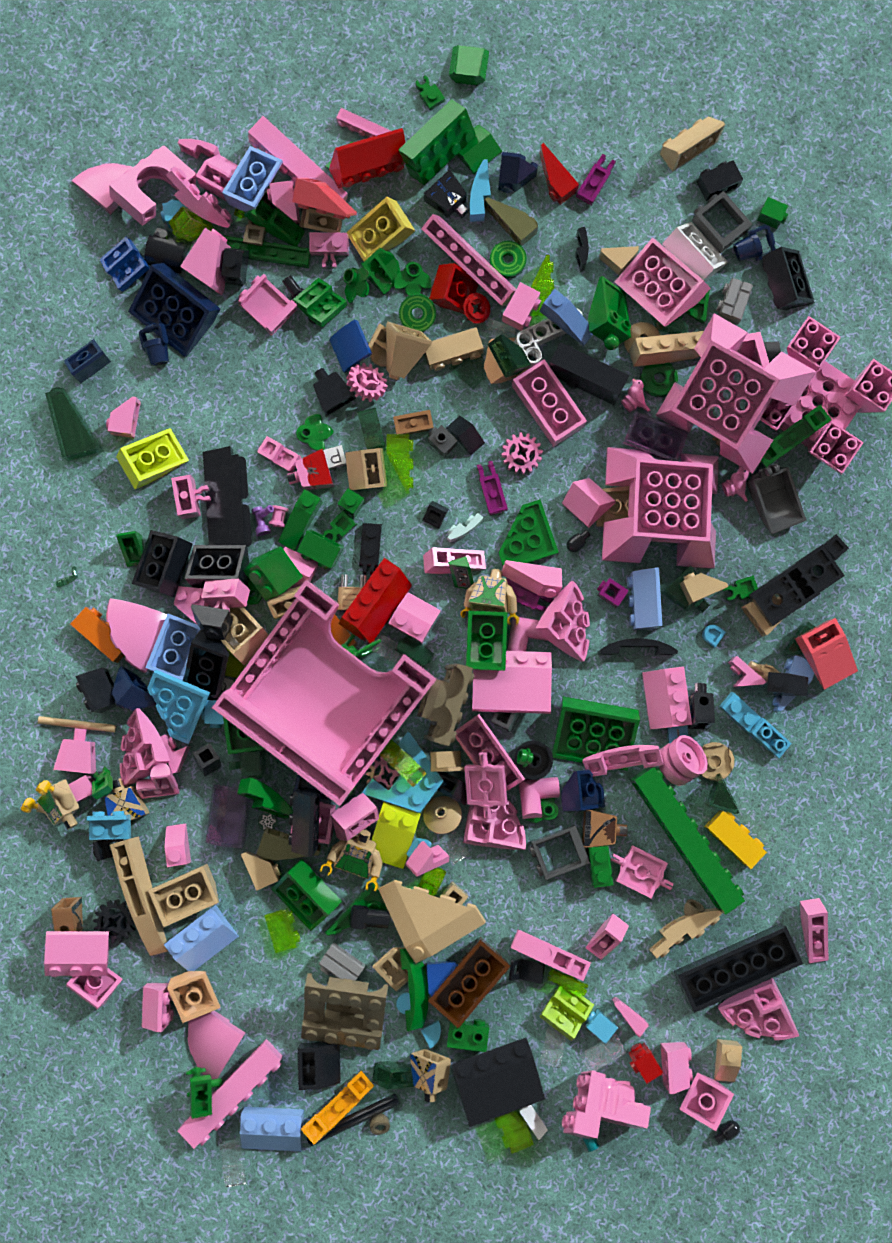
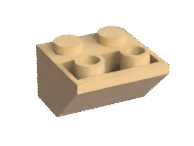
M383 448L345 453L350 490L387 486Z

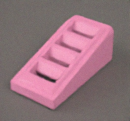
M614 997L612 1001L635 1034L641 1037L648 1027L647 1021L620 999Z

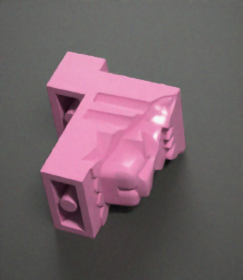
M593 1070L581 1072L576 1082L578 1094L574 1097L573 1101L575 1111L566 1112V1115L563 1116V1133L586 1139L598 1138L600 1120L634 1129L648 1128L651 1107L635 1102L634 1087L631 1086L629 1081H616L614 1078H605V1074Z

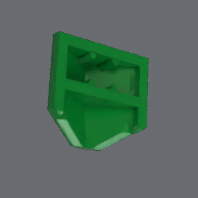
M378 248L360 264L369 271L370 276L368 280L383 295L394 286L395 277L400 272L397 259L391 252L382 248Z

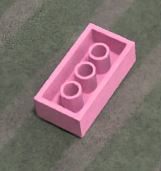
M545 359L513 379V389L553 447L585 427L587 420Z

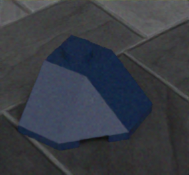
M502 152L498 190H502L504 193L517 192L537 176L538 164L535 162L528 163L525 161L526 157L522 154Z
M120 666L112 691L116 705L134 711L136 708L142 709L156 705L153 696H150L147 690V685L141 681V678L136 673Z
M590 770L574 771L561 791L563 811H583L605 807L603 786L599 782H595Z

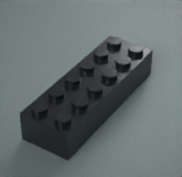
M780 923L674 970V973L690 1009L695 1013L798 967L803 962L787 927Z

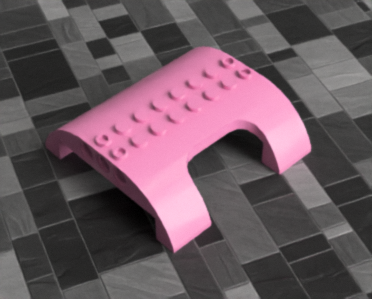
M305 580L294 595L296 599L231 688L222 693L212 708L340 806L436 681V678L405 654L391 671L377 672L368 667L333 638L331 621L339 604L311 582Z

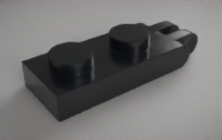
M363 523L359 567H363V574L367 575V567H371L370 575H372L375 568L379 565L382 524Z

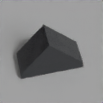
M461 416L457 417L446 427L450 434L458 440L470 455L474 454L485 444L474 425Z

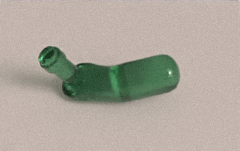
M73 566L72 575L56 581V586L61 588L76 580L78 577L76 575L77 568Z

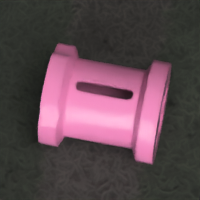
M273 505L274 511L269 525L284 528L286 513L289 512V509Z

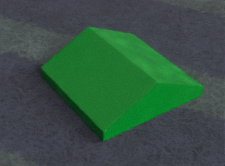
M479 124L474 128L476 137L457 154L474 175L477 173L483 160L487 159V163H490L502 153L492 134Z

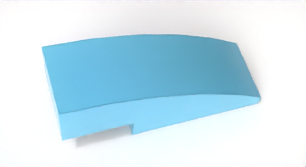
M487 159L482 161L474 178L470 197V222L485 220L484 202L487 197H491Z

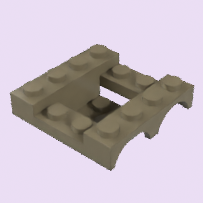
M458 663L445 666L447 672L444 680L436 679L423 696L417 713L418 717L431 720L428 733L424 735L423 739L449 746L455 740L456 731L454 729L456 723L459 724L462 718L460 709L468 698L467 686L472 684L474 678L473 668Z
M308 973L304 990L305 1004L301 1039L349 1047H361L369 1050H380L388 985L384 984L381 989L368 992V982L329 977L328 984L325 986L317 983L313 979L312 974Z

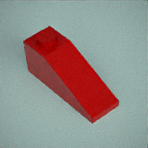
M543 143L540 147V158L549 196L554 202L557 201L561 205L577 193L579 183Z

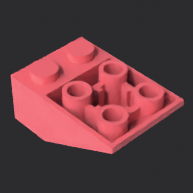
M296 178L292 202L298 203V207L303 209L316 208L315 212L321 214L334 213L333 217L339 219L357 215V212L326 182L312 178Z
M836 618L827 620L795 638L823 690L858 671L846 635Z

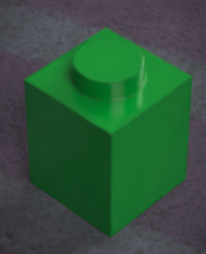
M767 197L756 221L777 229L780 223L784 224L787 219L788 213H786L788 205Z
M347 488L337 504L340 509L355 518L364 505L365 500L362 496Z

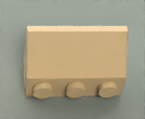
M709 116L704 120L699 119L690 129H684L673 140L670 138L665 141L660 155L673 172L716 144L725 127V123Z
M208 864L148 890L163 927L219 903L215 880Z

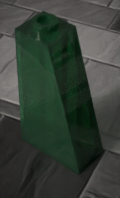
M60 387L50 390L51 392L45 393L62 458L68 462L103 452L102 445L70 394Z

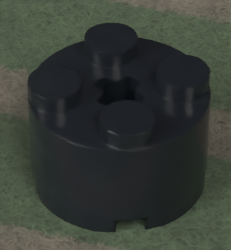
M526 741L515 750L513 763L524 778L538 780L550 772L553 765V754L550 748L540 741ZM529 748L530 753H533V757L538 758L535 761L536 765L533 766L531 763L523 767L517 764L519 750Z

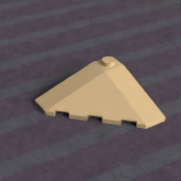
M398 880L379 887V892L404 947L415 963L433 956L486 923L476 905L468 903L466 907L455 903L456 899L442 894L440 898L428 895L429 890L416 886L413 889L403 887V882Z

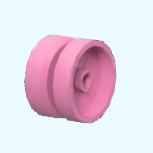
M679 736L660 749L664 765L659 766L665 778L672 784L677 786L685 785L707 770L708 763L703 749L698 742L689 736Z

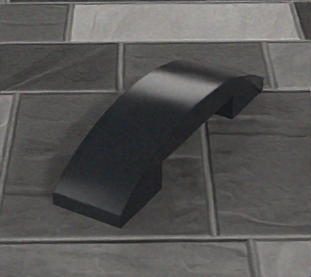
M645 638L620 640L598 651V655L620 654V647L655 648V655L678 654L677 649L666 643Z

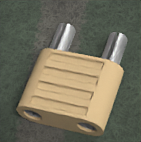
M344 574L341 575V587H338L339 607L337 610L346 611L363 588V575L360 576V587H347V574H345L344 586ZM364 575V585H365L366 582H367V576H366V575Z

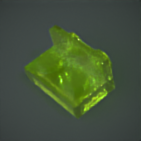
M288 907L264 915L275 953L291 948L295 949L299 946L298 942H301L298 930H294L292 923H295L293 912H289Z

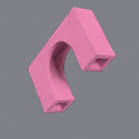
M163 145L161 148L154 150L146 159L140 160L132 169H128L121 177L114 179L109 185L110 198L143 226L156 216V203L145 195L138 186L147 179L156 178L166 181L178 191L179 189L166 176L169 170L174 166L177 169H181L189 183L195 186L196 173Z

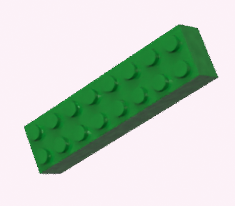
M655 767L643 769L630 778V782L716 909L727 915L745 902L742 897L744 892L731 881L733 876L727 868L721 866L719 855L715 851L712 852L708 847L710 842L705 835H701L697 831L699 826L693 818L687 816L685 805L681 801L678 802L676 800L674 789L671 785L665 784L663 781L665 776L661 770Z

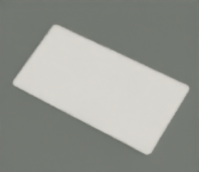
M532 1105L523 1107L520 1110V1114L537 1139L540 1140L548 1129Z

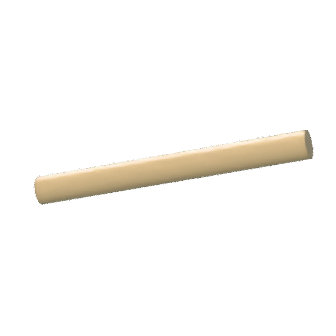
M38 717V724L116 732V725Z

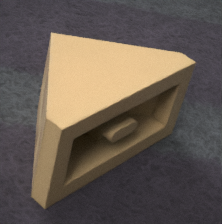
M639 246L601 248L599 259L620 275L637 256Z

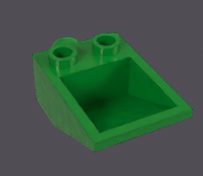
M601 276L599 277L588 315L590 333L604 341V346L608 350H615L619 344L631 338V325L628 316L626 292Z

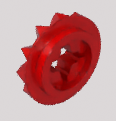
M480 293L468 295L462 305L464 309L463 314L466 315L467 320L474 324L486 321L490 315L488 299ZM479 304L477 308L478 311L473 313V306Z

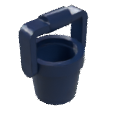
M762 225L748 231L749 235L733 244L734 252L739 262L754 257L756 261L761 260L762 256L776 249L773 232H771L770 227L767 225ZM765 229L766 239L771 251L763 254L762 245L756 232Z
M152 323L145 326L144 329L139 331L142 349L146 352L150 365L158 366L169 363L168 337L165 325L162 323ZM159 329L161 338L147 341L146 333Z

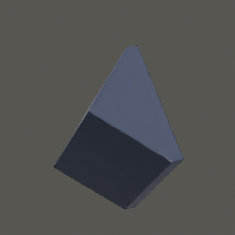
M94 339L64 360L71 374L80 383H83L111 362Z

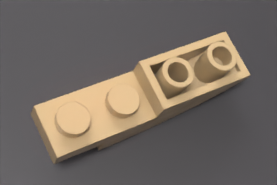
M716 908L705 909L701 913L689 916L683 915L671 921L659 930L663 938L649 949L656 958L659 956L662 958L669 953V948L672 945H678L685 939V934L691 939L694 937L699 938L704 934V929L707 926H712L720 920L721 911Z

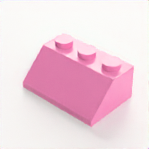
M684 667L642 672L650 730L692 725Z
M46 931L45 976H107L109 932Z

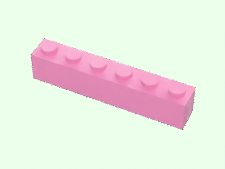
M264 116L248 131L250 144L256 149L259 148L261 151L281 159L283 163L279 171L284 175L288 174L294 184L296 183V178H312L326 182L345 201L347 200L348 193L342 188L338 189L332 178Z
M432 214L421 229L501 306H508L516 288L440 216Z
M266 1039L212 1094V1115L194 1119L190 1116L180 1126L178 1133L193 1148L198 1144L202 1146L210 1138L208 1134L213 1129L217 1131L224 1124L223 1119L227 1115L231 1117L239 1108L237 1104L241 1100L247 1101L253 1094L251 1090L256 1085L260 1087L267 1080L266 1075L270 1071L274 1073L281 1066L282 1054Z

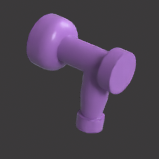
M268 505L264 509L262 507H255L251 510L252 514L255 515L258 525L255 530L256 536L271 533V529L268 525H265L263 517L274 511L273 506Z

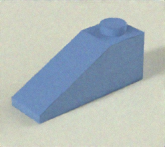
M554 289L544 301L539 312L584 346L593 335L589 331V323L569 299Z

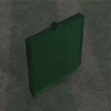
M481 356L473 360L470 357L463 359L462 363L452 365L449 368L450 371L473 390L482 380H485L487 375L484 369L485 359Z
M407 635L403 640H399L395 651L401 655L405 654L422 668L431 662V658L434 655L433 652Z

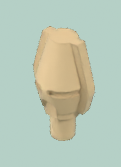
M750 661L748 664L750 668L767 682L769 672L780 673L771 665L757 664L753 661Z

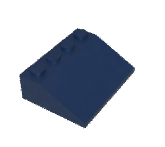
M160 263L151 265L128 312L145 326L152 323L164 324L168 344L181 355L187 357L212 326L221 308L167 265ZM159 329L154 331L160 337Z

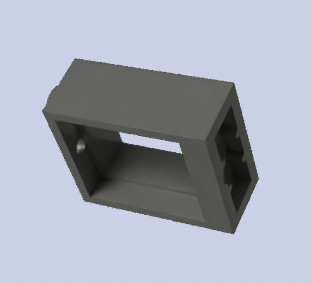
M724 191L719 195H713L708 200L707 205L699 206L694 211L695 215L692 219V222L720 254L744 236L753 225ZM719 203L739 224L736 229L724 238L719 235L704 217L705 214Z
M575 825L531 841L530 852L533 858L537 857L539 862L536 865L539 876H544L545 880L590 864ZM569 833L579 860L547 871L538 845Z

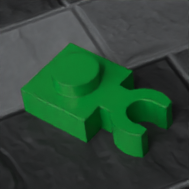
M425 75L423 76L425 84H420L418 80L415 83L416 88L422 91L420 93L421 99L431 111L445 102V97L436 84L429 85V78Z
M343 510L330 523L333 528L326 530L323 536L326 537L331 533L333 535L332 541L337 542L339 535L345 537L357 523Z
M754 575L735 581V587L729 586L723 589V591L729 590L732 593L731 597L726 598V601L735 599L737 595L742 600L750 597L749 594L757 590L758 587Z
M105 766L101 774L97 771L94 773L96 781L92 782V796L96 800L108 795L113 790V777L110 775V770Z

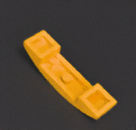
M360 1071L301 1130L315 1145L373 1089L374 1085Z

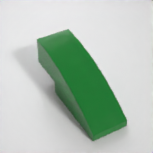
M262 199L254 210L245 211L244 216L254 224L265 227L266 232L292 246H298L305 233L300 226L277 207L271 208Z
M251 777L240 780L237 795L254 800L253 809L283 819H288L290 813L293 814V809L269 786Z

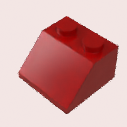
M442 264L438 266L429 299L441 308L463 313L462 305L464 304V299L468 295L476 293L478 283L457 264Z

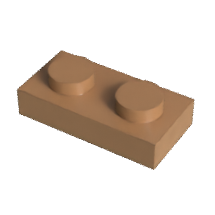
M430 410L393 417L397 437L429 431L434 428Z

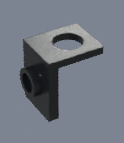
M105 839L93 842V853L97 861L113 857L112 851L109 848L112 841L120 842L124 840Z
M526 959L511 960L509 981L521 979L543 984L544 963ZM517 965V971H516V973H515V975H514V969H515V966Z

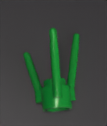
M352 634L341 645L359 659L379 650L380 646H374L379 644L381 639L357 651L353 645L348 646L356 637Z

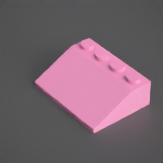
M654 238L647 243L615 281L619 287L665 327L695 306L711 289L704 280Z
M506 651L505 671L473 670L472 711L551 714V652Z

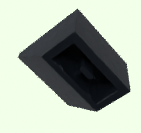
M99 668L75 676L78 681L76 682L77 689L80 693L83 692L85 697L84 704L88 710L95 713H103L118 706L112 694L114 682L108 669Z
M327 1042L299 1044L297 1049L298 1090H316L341 1083L340 1044H329Z

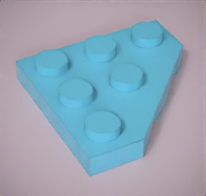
M155 670L147 690L156 702V708L161 719H164L168 727L167 731L170 737L189 744L210 692Z

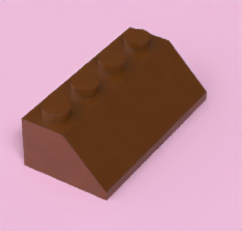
M479 937L432 996L430 995L428 1002L459 1028L511 966L482 937Z

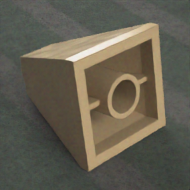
M387 321L386 370L390 378L395 380L405 378L431 346L432 341L423 332Z

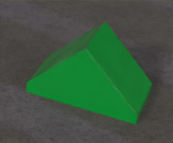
M137 531L116 534L127 567L138 565L144 550L142 535Z

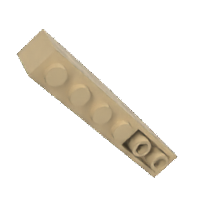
M704 331L635 338L629 349L633 366L663 364L698 358L700 356L694 348Z
M139 836L110 844L127 906L149 955L153 956L167 952L168 950L164 946L167 942L164 929L148 890L152 889V884Z

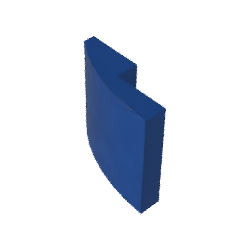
M127 236L100 259L106 273L112 276L117 288L122 292L150 269L139 250Z
M354 319L329 339L343 373L350 371L356 364L360 365V361L372 355L358 320Z

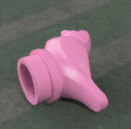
M632 379L633 383L628 389V394L621 400L622 405L628 412L635 411L637 407L649 412L650 408L645 404L643 393L644 383L641 380Z
M739 466L738 471L731 476L730 480L722 483L726 497H733L737 494L744 502L748 501L745 495L746 480L749 476L747 470Z

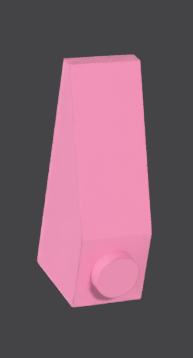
M432 547L423 555L424 571L430 574H449L451 572L448 562L466 556L471 571L485 570L484 551Z
M506 560L501 570L503 576L539 596L555 598L562 589L561 568Z
M820 898L800 901V918L808 962L828 961V912Z

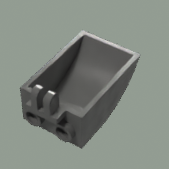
M775 463L758 470L759 472L751 475V479L746 480L758 514L771 534L807 521L789 467H780V465Z

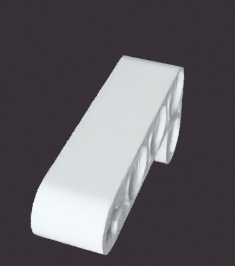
M550 319L520 331L514 340V348L523 366L527 369L539 363L542 358V353L538 346L566 334L561 328L555 329L552 325L555 323ZM540 331L544 336L539 337L536 332ZM519 339H525L527 344H522ZM528 356H534L536 361L529 360Z

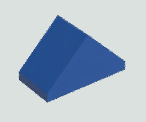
M455 960L427 962L428 991L431 996L457 967L458 963Z

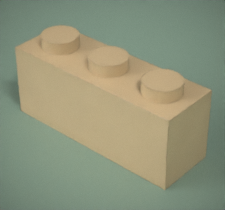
M477 327L432 341L431 346L424 354L429 369L439 371L448 364L458 365L464 359L470 358L473 360L479 358L483 354L484 348Z

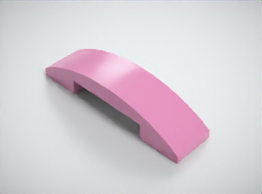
M654 745L624 746L602 751L583 759L585 770H590L593 777L607 775L608 770L643 765L644 768L664 765L659 746Z

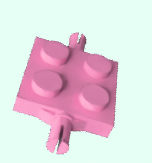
M487 752L479 753L480 764L466 765L464 767L467 804L483 807L484 818L487 819L488 817L490 819L492 818L491 807L506 806L505 767L503 765L488 764Z
M633 845L624 858L615 853L612 854L618 860L611 857L610 861L620 865V871L615 881L651 899L659 886L668 890L672 889L674 883L664 879V871L668 865L667 862Z

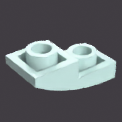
M477 513L475 517L471 515L465 522L466 527L461 523L457 526L453 525L447 532L449 535L447 540L451 543L465 537L481 524L483 517Z

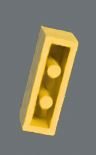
M719 810L704 827L746 868L752 869L767 853L763 849L765 845L759 839H753L749 835L750 831L741 824L739 826L734 821L736 819L735 816L728 810L726 812Z

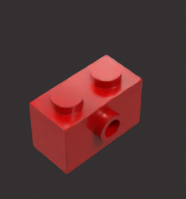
M645 1042L643 1044L637 1043L631 1047V1051L628 1053L632 1059L630 1065L636 1074L640 1072L646 1084L664 1073Z

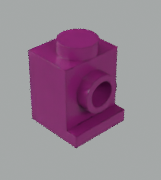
M609 578L606 582L604 580L597 588L600 591L597 596L617 608L629 590ZM612 590L614 592V595L609 596L607 594V591Z

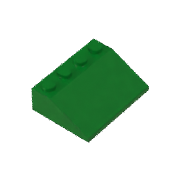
M562 696L552 750L553 758L583 763L584 758L596 753L634 745L640 723L639 710ZM629 767L620 768L618 770L628 771Z

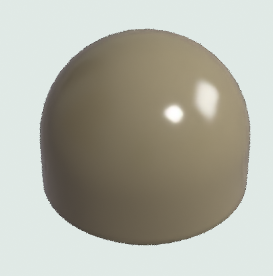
M693 899L687 900L684 905L686 916L705 911L704 906Z
M381 1113L371 1118L370 1131L373 1134L381 1135L390 1129L389 1119L386 1115ZM378 1125L385 1126L383 1130H377L375 1128Z

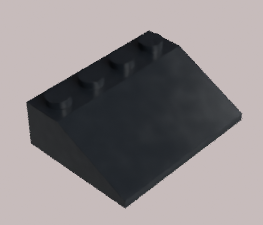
M527 1037L450 1065L469 1127L545 1100Z

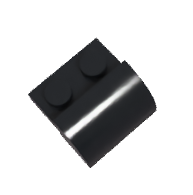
M157 227L153 236L149 235L144 259L150 266L164 263L174 272L181 274L183 268L180 266L192 246L193 237Z

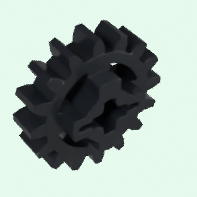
M116 899L114 904L111 900L107 901V906L102 904L100 906L102 911L98 910L95 912L98 918L93 919V922L98 925L94 927V930L109 932L111 944H114L117 939L119 943L123 942L124 937L126 939L131 937L129 932L136 930L132 926L135 923L129 908L126 907V901L120 904L119 899ZM112 908H117V909H120V910H122V911H121V912H115L114 910H112ZM120 916L116 924L110 927V925L114 921V918ZM110 931H116L119 934H112Z

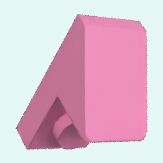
M738 656L732 657L728 662L731 665L730 669L735 674L742 675L733 687L764 685L767 682Z
M169 735L160 736L170 761L168 764L172 773L180 772L190 746L175 751L177 745L174 738Z
M422 841L406 861V866L418 877L449 862V855L439 845L430 848Z

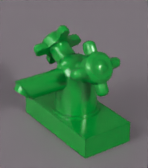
M194 1067L186 1072V1075L192 1074L193 1077L190 1078V1092L187 1093V1097H190V1115L192 1119L212 1115V1088L220 1087L223 1083L221 1078L211 1080L210 1074L200 1076L201 1072H206L205 1068Z

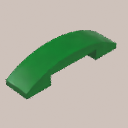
M821 405L817 406L795 424L772 439L773 442L761 461L766 467L832 419Z
M406 948L400 949L401 969L407 970L411 1008L405 1010L407 1031H413L423 1028L426 1021L429 1003L428 980L423 960L415 963Z

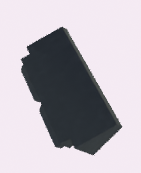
M231 446L204 451L205 485L209 487V490L205 491V496H210L211 501L206 502L209 545H246L249 547L252 544L250 508L248 505L243 504V499H246L249 495L246 459L238 454L231 455L234 454Z

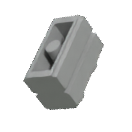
M732 278L729 283H725L721 293L724 295L723 301L719 300L716 311L719 312L718 316L738 325L742 320L753 285Z
M334 942L319 962L320 970L329 976L333 974L337 978L356 981L365 967L364 963Z

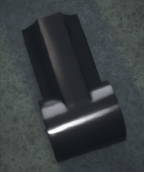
M353 905L351 907L349 924L351 928L366 929L367 927L388 929L390 921L388 910L369 909V907L363 905Z

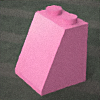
M205 228L180 267L222 295L225 288V281L221 276L224 249L231 247L226 243L228 240L214 229L209 231Z

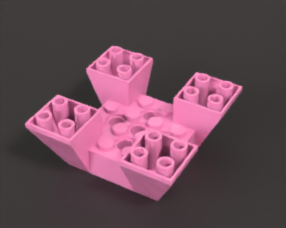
M714 314L694 348L701 357L684 387L674 382L655 416L687 435L693 425H697L721 440L720 455L753 474L773 442L771 438L754 429L771 400L775 399L795 406L816 371L783 352H780L765 368L737 352L748 332ZM736 372L741 374V380L738 383L733 379ZM708 380H712L714 383L712 390H709L706 386ZM726 389L731 393L729 400H725L723 397V392ZM743 399L748 403L746 410H742L740 407V402ZM715 407L720 409L718 418L713 415Z
M808 316L787 346V353L790 357L816 372L795 406L772 399L760 420L776 431L778 429L785 431L799 421L802 416L816 408L812 401H815L818 406L821 405L828 415L829 411L834 417L829 415L832 420L804 440L802 444L807 447L811 455L842 475L864 443L845 429L856 413L885 412L892 402V371L873 359L858 377L853 380L825 361L841 337ZM823 386L828 389V392L823 389Z
M608 447L605 485L629 486V509L627 518L604 522L602 561L640 563L650 541L677 543L676 566L714 569L716 530L711 523L712 494H717L719 456L682 453L681 462L656 460L645 450ZM668 479L673 482V487L669 485ZM648 497L654 500V504L649 503ZM667 498L672 500L673 506L668 504ZM686 500L691 502L692 507L687 505ZM667 517L671 519L672 525L667 523Z

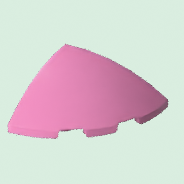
M114 163L102 164L83 171L72 182L111 215L119 205L110 198L109 185L114 179H118L128 169L133 167ZM149 179L143 181V182L138 186L139 189H140Z
M571 581L548 606L536 629L557 648L571 657L584 662L589 648V640L585 638V628L590 626L589 614L583 609L581 601L584 600L580 589L574 581Z
M110 598L106 612V621L109 622L111 629L110 638L115 648L121 650L125 655V660L130 665L146 673L148 670L146 665L167 614L135 603Z
M136 708L127 721V725L130 726L128 734L123 735L120 749L126 751L123 763H120V776L124 787L149 776L155 765L160 763L167 764L170 761L159 733L139 708Z
M507 800L506 806L491 807L492 818L490 819L488 817L487 819L484 818L483 807L469 805L463 843L500 849H526L524 826L520 824L517 817L518 812L509 800Z
M773 978L727 998L718 1006L721 1014L731 1025L734 1026L736 1024L750 1036L756 1038L761 1036L773 1037L774 1040H786L799 1036L790 1012Z
M212 1011L188 1021L187 1039L189 1050L196 1066L206 1069V1072L201 1073L203 1075L210 1074L211 1080L218 1079L245 1032L231 1024L230 1020L218 1012Z

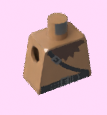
M584 810L582 836L584 847L616 844V836H627L628 826L617 824V816L594 810Z
M82 897L62 898L51 909L54 932H81L83 930Z

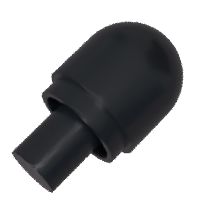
M585 530L581 534H574L567 541V549L573 553L578 552L585 546V540L590 536V533Z
M734 1120L727 1121L721 1125V1128H719L720 1132L714 1136V1139L718 1144L723 1140H732L740 1133L739 1124Z

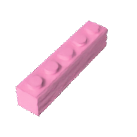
M343 108L340 109L336 117L339 126H345L352 132H358L361 136L370 138L391 131Z

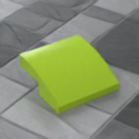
M562 981L539 1017L572 1041L575 1039L583 1022L587 1020L594 1004Z

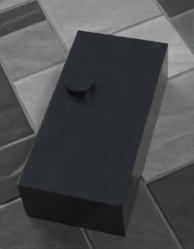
M561 342L549 364L556 377L566 382L570 388H579L612 405H615L629 377L628 374Z

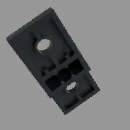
M822 544L774 576L773 579L749 594V596L772 627L820 595V592L845 575ZM814 566L821 568L822 573L820 576L814 575ZM776 594L781 597L780 605H775L772 602L773 595Z

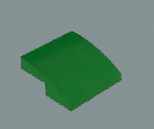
M320 278L316 279L293 299L297 307L321 328L347 307V301L334 293L332 286Z

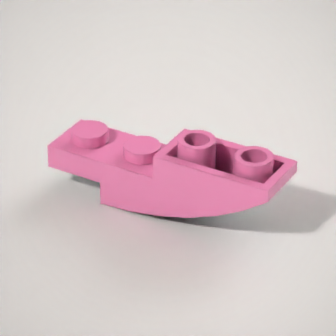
M174 166L169 170L166 176L179 189L174 196L183 205L211 223L226 228L231 225L233 220L230 213L219 206L218 200L213 194H209L206 191L201 196L199 189L194 184L189 183L181 169H177Z
M519 929L510 947L584 981L591 964L589 961Z

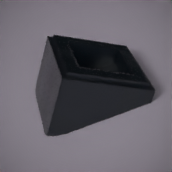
M432 501L422 521L439 529L449 508Z

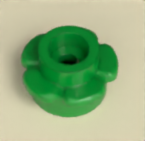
M529 748L520 749L517 756V764L526 767L528 764L530 765L533 760V753H530Z

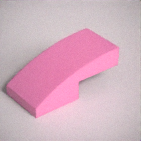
M179 139L178 141L181 151L198 159L200 153L210 158L217 154L220 155L218 147L211 143L196 139Z
M266 436L257 450V453L290 473L296 467L295 462L301 459L298 454L285 448L282 444Z

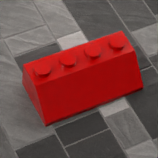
M400 128L336 147L329 171L338 189L351 187L358 182L364 183L374 177H383L390 172L401 171L406 164L399 153V149L405 144L404 130Z
M383 558L343 614L338 624L367 644L372 643L410 590L412 584L399 567Z

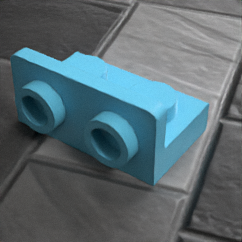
M104 811L92 812L91 816L86 817V821H89V840L131 838V814L124 815V811H112V815H105Z

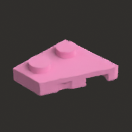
M178 586L174 605L196 623L191 609L192 604L209 607L201 598L203 588Z

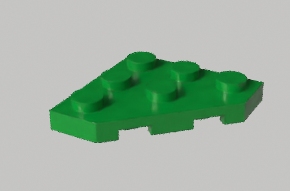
M541 499L522 505L498 552L502 567L506 560L528 564L559 553Z

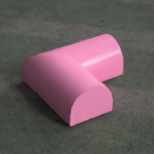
M512 617L507 651L526 652L528 638L547 641L536 629L540 620L519 617V624L516 625V619Z
M164 763L157 764L152 768L150 779L137 780L136 791L141 799L180 794L179 785L170 767Z
M558 777L541 778L538 780L525 779L519 783L523 819L542 817L540 799L559 798L560 787Z

